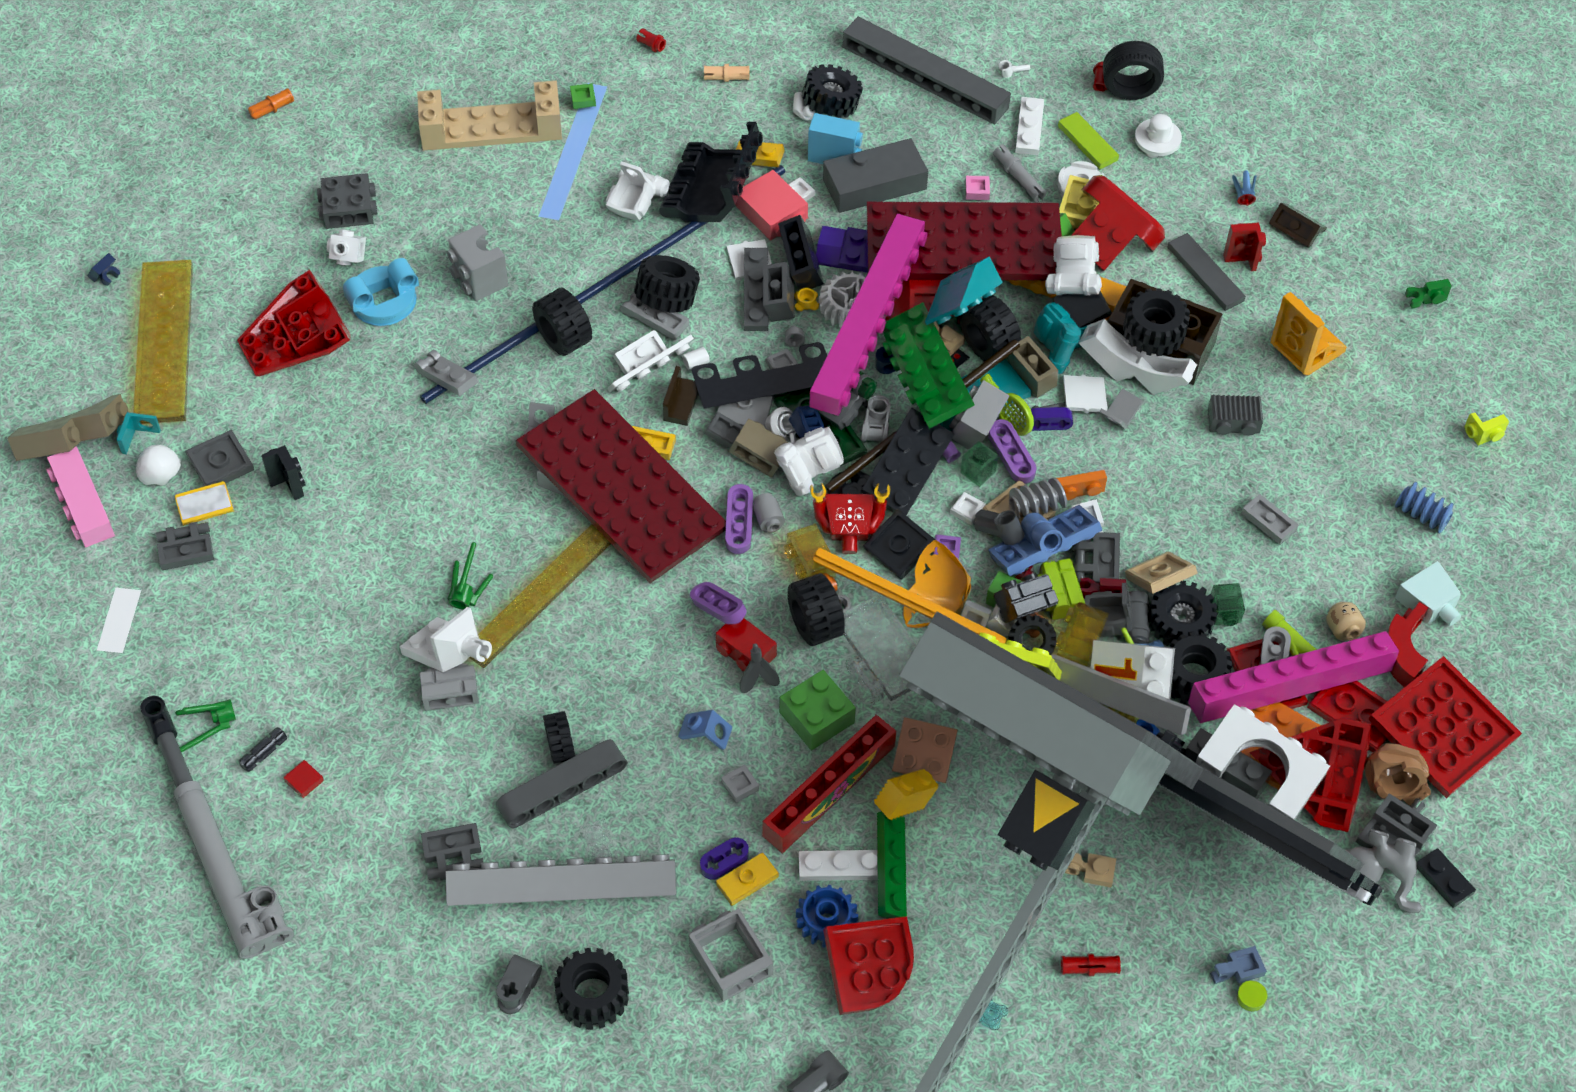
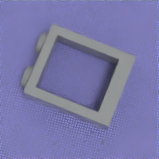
M739 908L732 912H723L715 921L707 925L701 924L695 927L689 934V947L723 1002L773 975L772 960ZM737 929L755 961L721 979L702 947Z

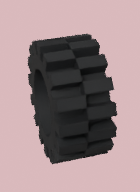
M1026 615L1023 618H1019L1012 625L1008 640L1021 643L1023 648L1029 650L1023 645L1022 636L1027 630L1034 629L1039 631L1043 637V643L1039 648L1048 651L1049 655L1054 652L1057 636L1053 625L1047 619L1041 618L1039 615Z
M565 711L543 715L553 764L575 757Z

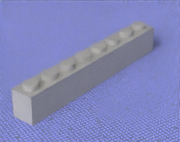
M669 854L652 855V860H641L640 855L624 856V861L612 862V857H596L595 863H584V858L567 859V864H555V859L538 860V865L527 866V861H510V867H498V862L481 863V868H470V863L452 864L453 869L446 871L447 906L676 895L675 859H669Z

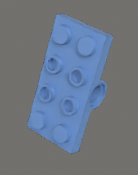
M1080 504L1049 520L1045 519L1041 514L1034 512L1026 515L1021 522L1025 535L1019 543L1005 545L1002 542L988 549L991 558L1009 576L1018 575L1036 563L1045 562L1050 556L1058 552L1069 550L1072 545L1082 540L1093 538L1096 533L1102 531L1100 522Z

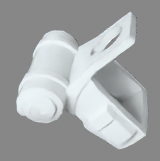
M621 161L620 167L622 170L619 173L617 184L611 187L606 198V207L609 211L619 216L640 221L651 205L653 196H666L670 182L659 175L654 176L645 173L642 168Z
M1073 235L1057 238V242L1054 243L1053 256L1054 261L1057 262L1056 274H1049L1045 282L1048 294H1084L1086 296L1099 294L1102 283L1099 274H1096L1095 262L1099 261V245L1095 240V236Z
M820 427L811 432L809 431L799 440L796 439L794 433H791V443L782 444L774 452L778 464L782 467L789 481L791 489L794 490L797 496H803L810 492V485L814 486L812 478L818 474L834 470L844 462L838 441L829 427Z

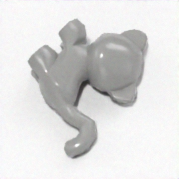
M1371 829L1369 842L1373 845V848L1357 846L1351 850H1345L1364 864L1360 870L1361 874L1376 884L1381 879L1384 869L1390 870L1401 880L1400 887L1394 897L1399 909L1408 913H1419L1422 906L1419 902H1410L1406 898L1412 889L1413 879L1417 873V864L1414 857L1415 842L1398 838L1395 845L1389 844L1388 833Z

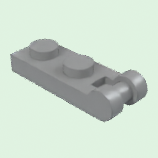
M634 292L630 295V300L625 301L620 306L622 314L627 317L632 316L673 340H676L689 326V318L678 312L669 313L653 309L643 304Z
M435 349L427 353L425 359H419L414 363V367L419 374L458 396H461L478 383L474 373L442 357Z

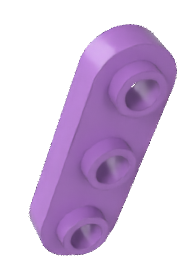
M996 420L988 433V438L1014 481H1022L1024 484L1033 481L1036 475V464L1013 425L1007 420Z
M744 484L732 486L727 496L725 545L734 554L745 553L751 547L753 491ZM742 498L744 501H737V499ZM736 520H743L742 523H740V522H735V521H736ZM736 541H741L742 543H741V544H736V543H734V542H736Z
M711 582L700 583L690 592V597L696 607L725 624H737L746 615L747 610L741 599Z

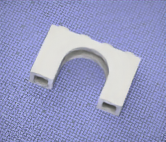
M1234 704L1198 755L1196 764L1220 778L1233 758L1246 748L1262 747L1274 752L1284 765L1286 777L1285 782L1269 806L1295 820L1326 775L1330 765L1326 764V760L1317 753L1311 754L1303 749L1302 744L1292 737L1286 738L1280 734L1273 724L1269 722L1263 723L1255 718L1254 713L1248 708L1238 707Z

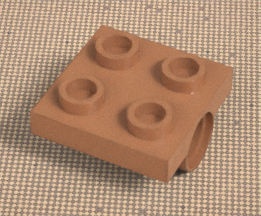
M904 717L892 771L907 774L919 769H925L932 775L935 781L946 783L958 729Z

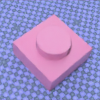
M966 176V200H989V176Z

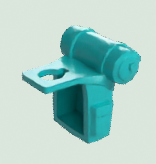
M1053 302L1045 305L1040 312L1033 333L1050 350L1048 359L1058 369V374H1062L1070 364V357L1074 349L1082 347L1079 341L1087 326L1078 327L1071 319L1070 314L1062 306Z

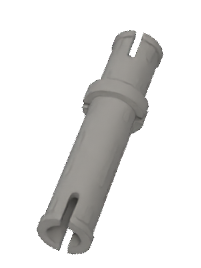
M1004 144L1000 145L1002 151L997 147L993 155L1004 166L1005 172L1011 174L1033 198L1034 202L1040 201L1037 196L1042 200L1047 192L1021 165V160L1018 157H1014Z

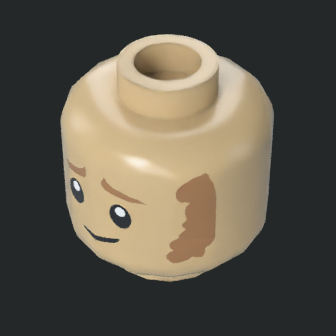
M1351 602L1334 604L1326 616V622L1330 630L1341 641L1357 639L1366 627L1363 615L1358 607Z

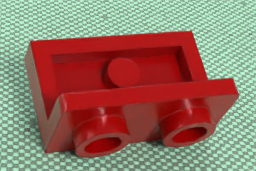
M1259 222L1230 224L1223 253L1225 262L1249 261L1251 271H1256L1258 262L1262 260V247L1266 245L1265 232H1261Z

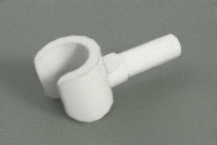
M1003 60L999 63V70L1003 78H1009L1012 76V73L1030 70V65L1012 66L1010 61Z

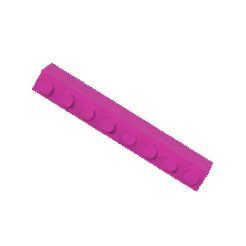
M1384 631L1195 682L1188 704L1201 724L1226 717L1234 704L1238 707L1243 706L1252 710L1390 672L1393 669L1399 650L1388 633Z

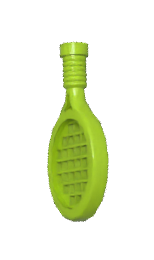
M986 374L980 379L981 383L984 380L999 389L990 374ZM1006 393L1010 396L1007 400L1008 403H1005L1006 406L1002 408L998 415L999 419L1009 421L1019 436H1025L1032 431L1034 426L1031 409L1020 396L1014 393Z

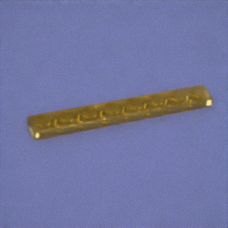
M591 524L478 634L479 639L489 641L492 645L489 658H485L484 662H479L472 657L469 658L482 668H485L611 543Z

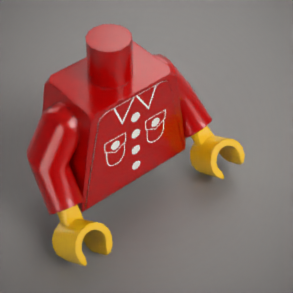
M821 483L822 491L820 493L813 492L814 489L811 484L810 492L813 498H815L813 500L814 516L824 533L830 534L831 540L842 541L843 554H857V541H867L868 535L875 533L885 518L886 498L890 494V486L888 485L887 492L883 494L878 491L879 483L875 486L874 494H826V488L823 483Z

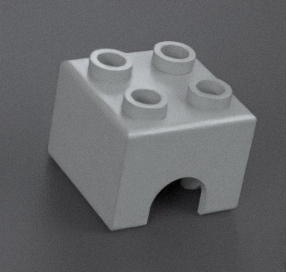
M481 224L449 238V250L446 251L452 263L449 266L452 277L455 280L459 278L464 293L467 296L471 295L475 301L508 286L505 255L499 247L492 250L486 248L488 242L485 236L488 235V232Z

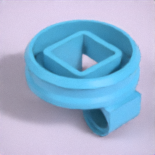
M398 258L392 261L389 266L373 267L365 270L358 276L349 278L343 284V292L354 314L360 320L371 325L386 326L400 322L413 311L417 299L415 287L419 286V281L405 258ZM391 287L397 297L375 305L372 294Z

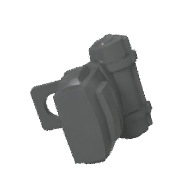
M1122 583V593L1105 591L1085 595L1084 614L1088 635L1094 637L1123 635L1121 629L1126 628L1134 643H1149L1148 610L1150 603L1148 601V594L1143 591L1129 592L1127 584Z

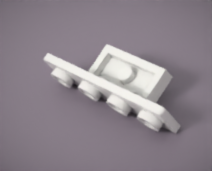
M655 330L651 331L613 355L625 375L614 381L607 390L609 393L615 389L621 392L631 385L629 382L631 379L637 377L640 380L651 373L649 368L654 365L660 368L671 360L669 356L675 352L678 356L690 349L688 344L694 338L692 335H689L667 349Z

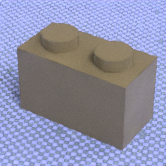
M1027 336L1019 341L1020 347L1008 356V362L1038 398L1057 386L1058 369L1034 341Z
M748 418L728 452L767 476L773 477L780 466L774 452L779 446L788 442L784 437L767 430L761 423Z

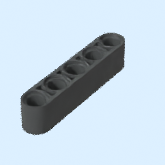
M605 740L505 793L497 800L496 806L509 827L517 828L625 769L628 762L613 740Z

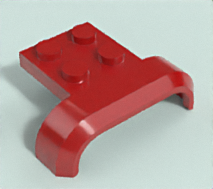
M1092 176L1081 189V191L1087 196H1091L1099 204L1071 236H1095V240L1099 245V261L1095 262V264L1103 271L1106 270L1135 235L1152 252L1165 239V229L1105 176Z

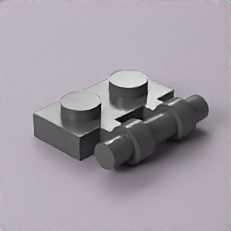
M192 522L186 527L175 529L173 526L166 528V531L156 532L157 542H163L157 544L162 571L214 560L212 541L208 533L210 532L208 522L200 524Z
M1098 532L1093 537V542L1082 540L1072 545V552L1075 553L1073 567L1079 584L1080 578H1085V575H1092V580L1096 583H1099L1100 578L1119 579L1120 533ZM1093 552V564H1085V553Z
M477 823L421 833L426 863L437 861L438 867L427 869L429 880L440 878V881L446 880V871L453 869L452 864L446 865V859L462 856L463 862L454 864L470 863V868H481V863H484L483 858L471 859V854L482 852Z

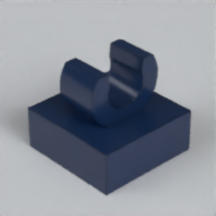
M108 253L91 268L87 276L93 282L100 278L104 285H110L112 281L107 277V274L111 273L116 278L120 275V271L112 266L116 259Z

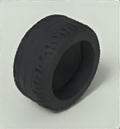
M1127 41L1113 47L1106 54L1103 61V78L1107 90L1114 96L1126 100L1142 99L1156 92L1164 80V64L1160 51L1150 43L1143 41ZM1134 65L1148 68L1146 72L1139 75L1130 76L1118 72L1125 67Z

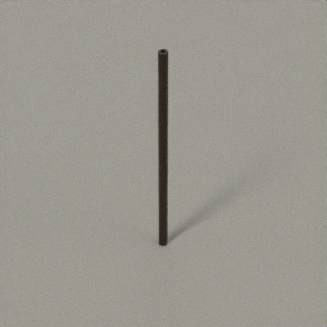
M1013 339L964 377L962 380L966 388L1020 347L1019 342ZM897 430L825 485L826 490L830 493L834 492L883 454Z

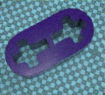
M1069 408L1031 409L1034 419L1032 431L1067 430L1073 426L1072 411Z
M734 837L705 853L700 860L702 875L707 879L716 880L744 864L749 857L747 842L744 839ZM731 848L741 849V855L731 854ZM708 862L718 863V869L708 868Z

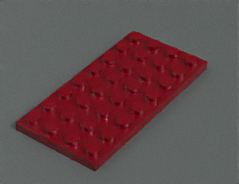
M867 201L868 272L896 215L900 214L925 221L924 232H927L925 245L919 247L917 262L915 264L912 263L910 266L911 272L908 280H943L952 273L986 257H990L1001 280L1046 281L1049 274H1056L1057 262L1054 261L1053 257L1054 243L1057 242L1058 237L1062 236L1059 203Z
M595 389L516 440V446L650 584L726 531V520Z

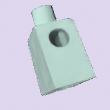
M1438 561L1400 584L1395 598L1406 608H1411L1412 610L1419 602L1429 607L1423 620L1427 624L1441 617L1449 626H1452L1461 618V614L1455 609L1461 596L1460 591Z

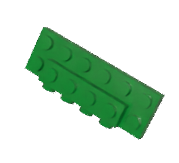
M922 302L886 321L883 331L886 341L882 342L888 356L893 354L894 357L890 358V361L896 372L899 370L902 372L897 376L904 388L909 387V390L905 391L912 405L917 403L930 429L975 406L934 322L926 325L925 320L929 312Z

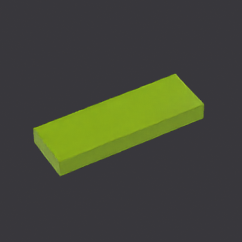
M1078 112L1059 120L1058 127L1099 170L1118 161L1119 154Z

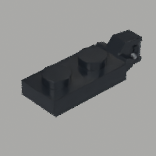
M1165 730L1164 734L1161 732L1157 733L1156 736L1183 755L1185 754L1186 749L1183 748L1185 742L1177 738L1176 734L1169 730Z

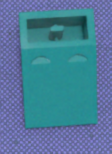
M990 257L962 268L941 280L925 320L926 325L935 321L939 325L951 318L950 315L957 317L969 310L967 306L971 308L983 301L981 297L985 299L996 293L995 288L1003 282Z

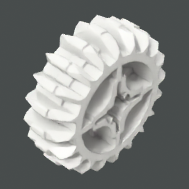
M853 270L850 274H845L842 271L840 276L834 274L832 280L827 279L825 286H822L819 296L821 314H824L825 321L831 320L832 326L839 324L841 329L866 278L863 272L856 275Z

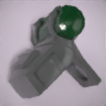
M861 371L859 372L860 378L856 389L852 388L850 391L849 404L847 407L842 408L839 416L818 410L822 419L839 430L848 427L859 414L858 409L861 405L867 408L868 401L866 399H869L876 391L877 382L871 376Z

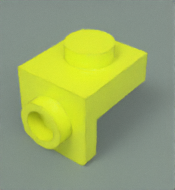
M1474 412L1469 414L1464 428L1468 437L1473 438L1477 445H1481L1491 440L1492 442L1500 440L1505 435L1509 420L1503 414L1482 422Z

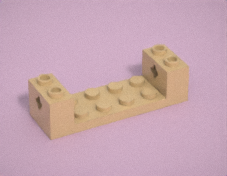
M557 80L534 82L535 102L443 109L441 89L417 91L419 130L423 151L562 140Z

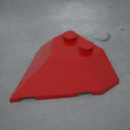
M1342 717L1291 736L1302 744L1303 749L1311 754L1317 753L1326 760V764L1330 765L1326 775L1304 806L1320 826L1349 832L1365 769L1371 723ZM1259 748L1249 752L1263 766L1272 770L1271 776L1282 786L1285 782L1286 773L1281 759L1274 752L1266 748Z

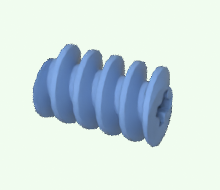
M1418 482L1407 486L1397 499L1395 508L1403 504L1402 512L1407 513L1412 509V518H1417L1421 515L1420 522L1422 524L1430 520L1429 528L1431 529L1439 525L1438 533L1440 534L1453 515L1454 504L1450 503L1447 507H1444L1445 498L1443 497L1435 502V492L1428 497L1425 496L1426 487L1418 492L1416 490Z

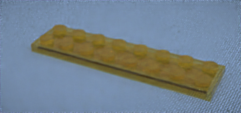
M192 260L142 263L133 413L156 416L158 423L186 421L193 280ZM144 420L139 421L141 424H149V422Z

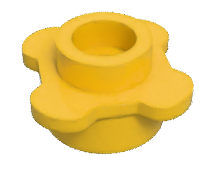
M803 288L794 294V298L797 301L795 309L798 311H803L804 309L817 310L819 308V303L816 301L818 293L810 288Z

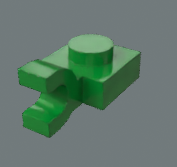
M1449 279L1425 282L1424 287L1407 288L1405 296L1406 298L1415 297L1411 300V309L1420 307L1422 302L1423 304H1439L1447 300L1452 285Z

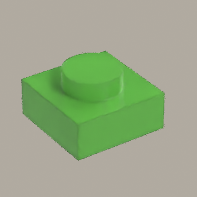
M593 83L570 86L573 109L596 106Z

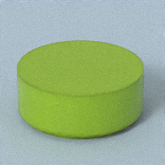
M1257 981L1244 982L1237 992L1239 1005L1247 1011L1254 1012L1260 1010L1267 1000L1265 987Z

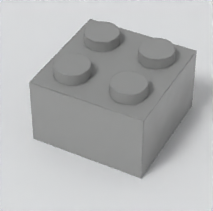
M984 380L979 387L974 385L969 392L975 406L955 415L949 425L952 429L951 432L955 434L952 440L973 452L976 451L988 435L1010 396Z

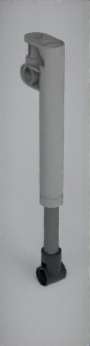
M154 695L145 698L140 706L141 713L153 742L160 747L176 788L173 795L239 956L243 959H249L289 942L294 937V931L285 924L283 919L284 911L275 890L270 886H260L248 892L244 891L210 806L203 794L202 787L198 781H193L176 740L177 731L164 700ZM264 901H271L267 906H260Z

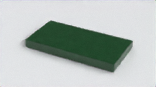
M811 388L786 392L775 397L774 404L777 408L786 407L792 412L797 407L810 406ZM821 418L824 427L831 429L842 451L844 462L840 466L856 460L867 453V448L850 425L839 430Z

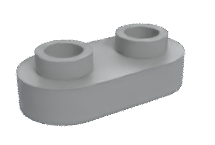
M1275 626L1266 630L1262 639L1259 665L1289 657L1291 637L1284 628Z

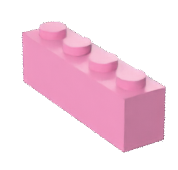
M77 446L70 452L58 453L47 457L51 467L46 470L51 482H57L59 485L54 488L59 501H66L67 505L62 508L67 520H74L75 525H72L71 529L76 541L82 539L86 548L114 537L115 534Z

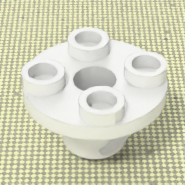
M1165 114L1154 115L1151 119L1143 121L1136 129L1135 142L1137 146L1151 158L1170 155L1180 148L1181 132L1172 123L1171 118Z

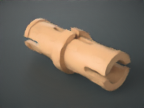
M724 64V66L704 65V80H724V82H729V80H749V66H729V64Z

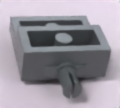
M1389 793L1374 813L1370 822L1358 836L1356 843L1362 847L1373 848V845L1369 842V833L1371 829L1379 830L1389 834V844L1395 845L1398 838L1415 842L1414 857L1416 858L1433 835L1437 824L1420 814V811L1425 807L1423 801L1418 805L1420 799L1416 798L1411 806H1408Z

